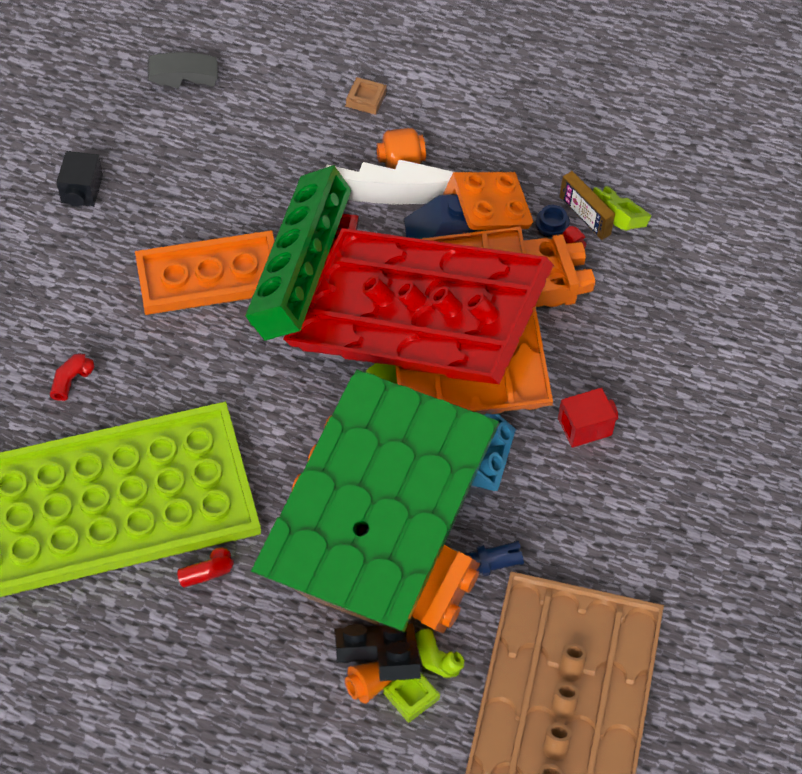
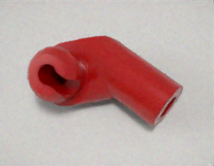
M81 353L71 356L57 368L50 397L54 400L66 401L73 378L77 374L82 377H88L94 369V361L86 358L85 354Z
M216 548L211 552L210 560L178 569L177 575L181 586L185 588L228 574L234 564L230 551L226 548Z

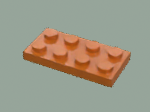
M272 230L135 251L145 315L252 298L275 242Z

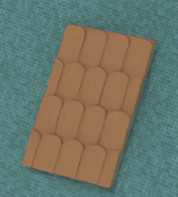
M510 571L465 774H636L664 605Z

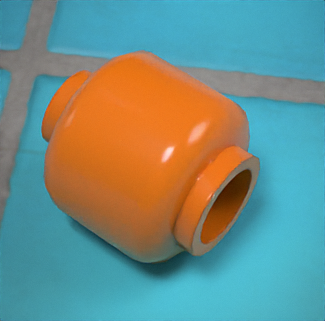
M413 128L388 130L383 134L382 143L376 144L378 162L385 163L387 168L396 169L399 159L417 164L426 161L423 135H418Z

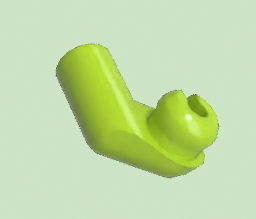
M423 629L415 633L417 648L425 669L444 678H453L460 674V670L464 668L465 664L464 658L460 653L455 652L453 654L452 651L448 653L440 651L432 629Z

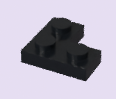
M352 624L345 628H334L337 663L377 660L380 681L421 679L420 659L413 624H408L404 632L387 625L363 626Z

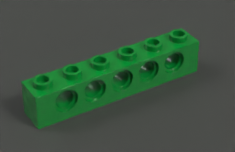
M335 165L300 177L245 317L265 341L299 332L302 328L351 193V188Z

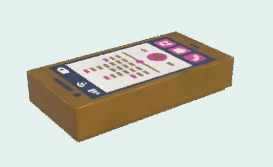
M573 171L565 174L562 177L559 197L601 240L610 236L615 213Z

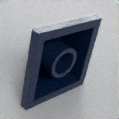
M457 194L439 195L404 218L406 237L422 239L478 232V230H472L468 227Z

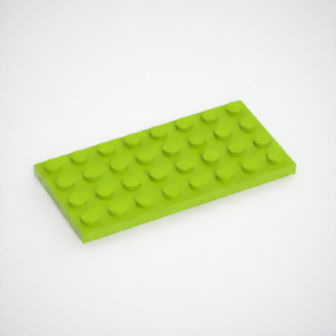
M226 401L0 453V597L261 534V526Z

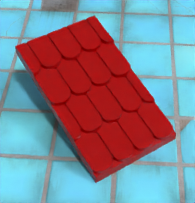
M342 228L327 256L301 330L285 335L284 340L291 347L300 348L302 351L339 355L348 360L395 365L405 370L443 374L452 379L500 385L506 371L505 368L510 363L520 341L519 337L522 336L533 312L532 308L535 307L545 286L546 278L549 277L554 265L544 256Z

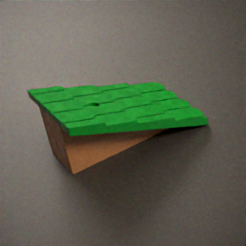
M356 369L333 415L330 416L303 473L299 476L280 516L277 517L251 572L288 586L306 598L379 626L382 623L404 632L496 433L499 421ZM369 529L366 535L361 536L365 530Z

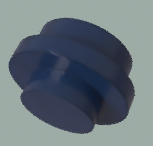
M548 205L537 214L535 224L541 234L553 237L563 234L565 229L569 227L570 219L562 207Z

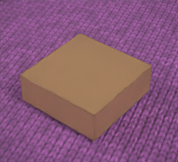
M356 77L346 98V107L376 115L387 93V85Z

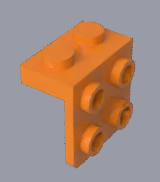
M516 172L452 173L443 195L457 194L470 229L496 230L520 226L521 229H529L531 227L533 218Z
M444 545L412 617L433 630L444 634L446 628H451L455 623L461 607L458 605L465 592L469 593L474 587L479 576L477 569L480 563Z

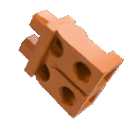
M563 234L553 236L552 240L548 238L524 240L526 254L547 257L554 265L549 277L546 278L545 286L535 305L536 307H556L565 304V306L575 304L577 295L593 291L595 277L592 269L575 271L574 266L584 265L586 255L582 242L566 243Z

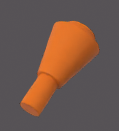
M372 662L349 666L347 677L345 678V686L353 699H359L362 703L367 704L393 680L380 681L378 663Z

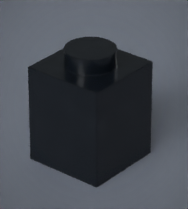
M65 152L57 178L61 203H67L76 207L82 205L95 206L103 177L99 154Z

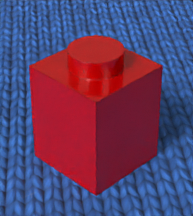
M598 388L562 399L558 420L573 448L612 436L615 422L618 420V411L612 399L608 400L603 389Z

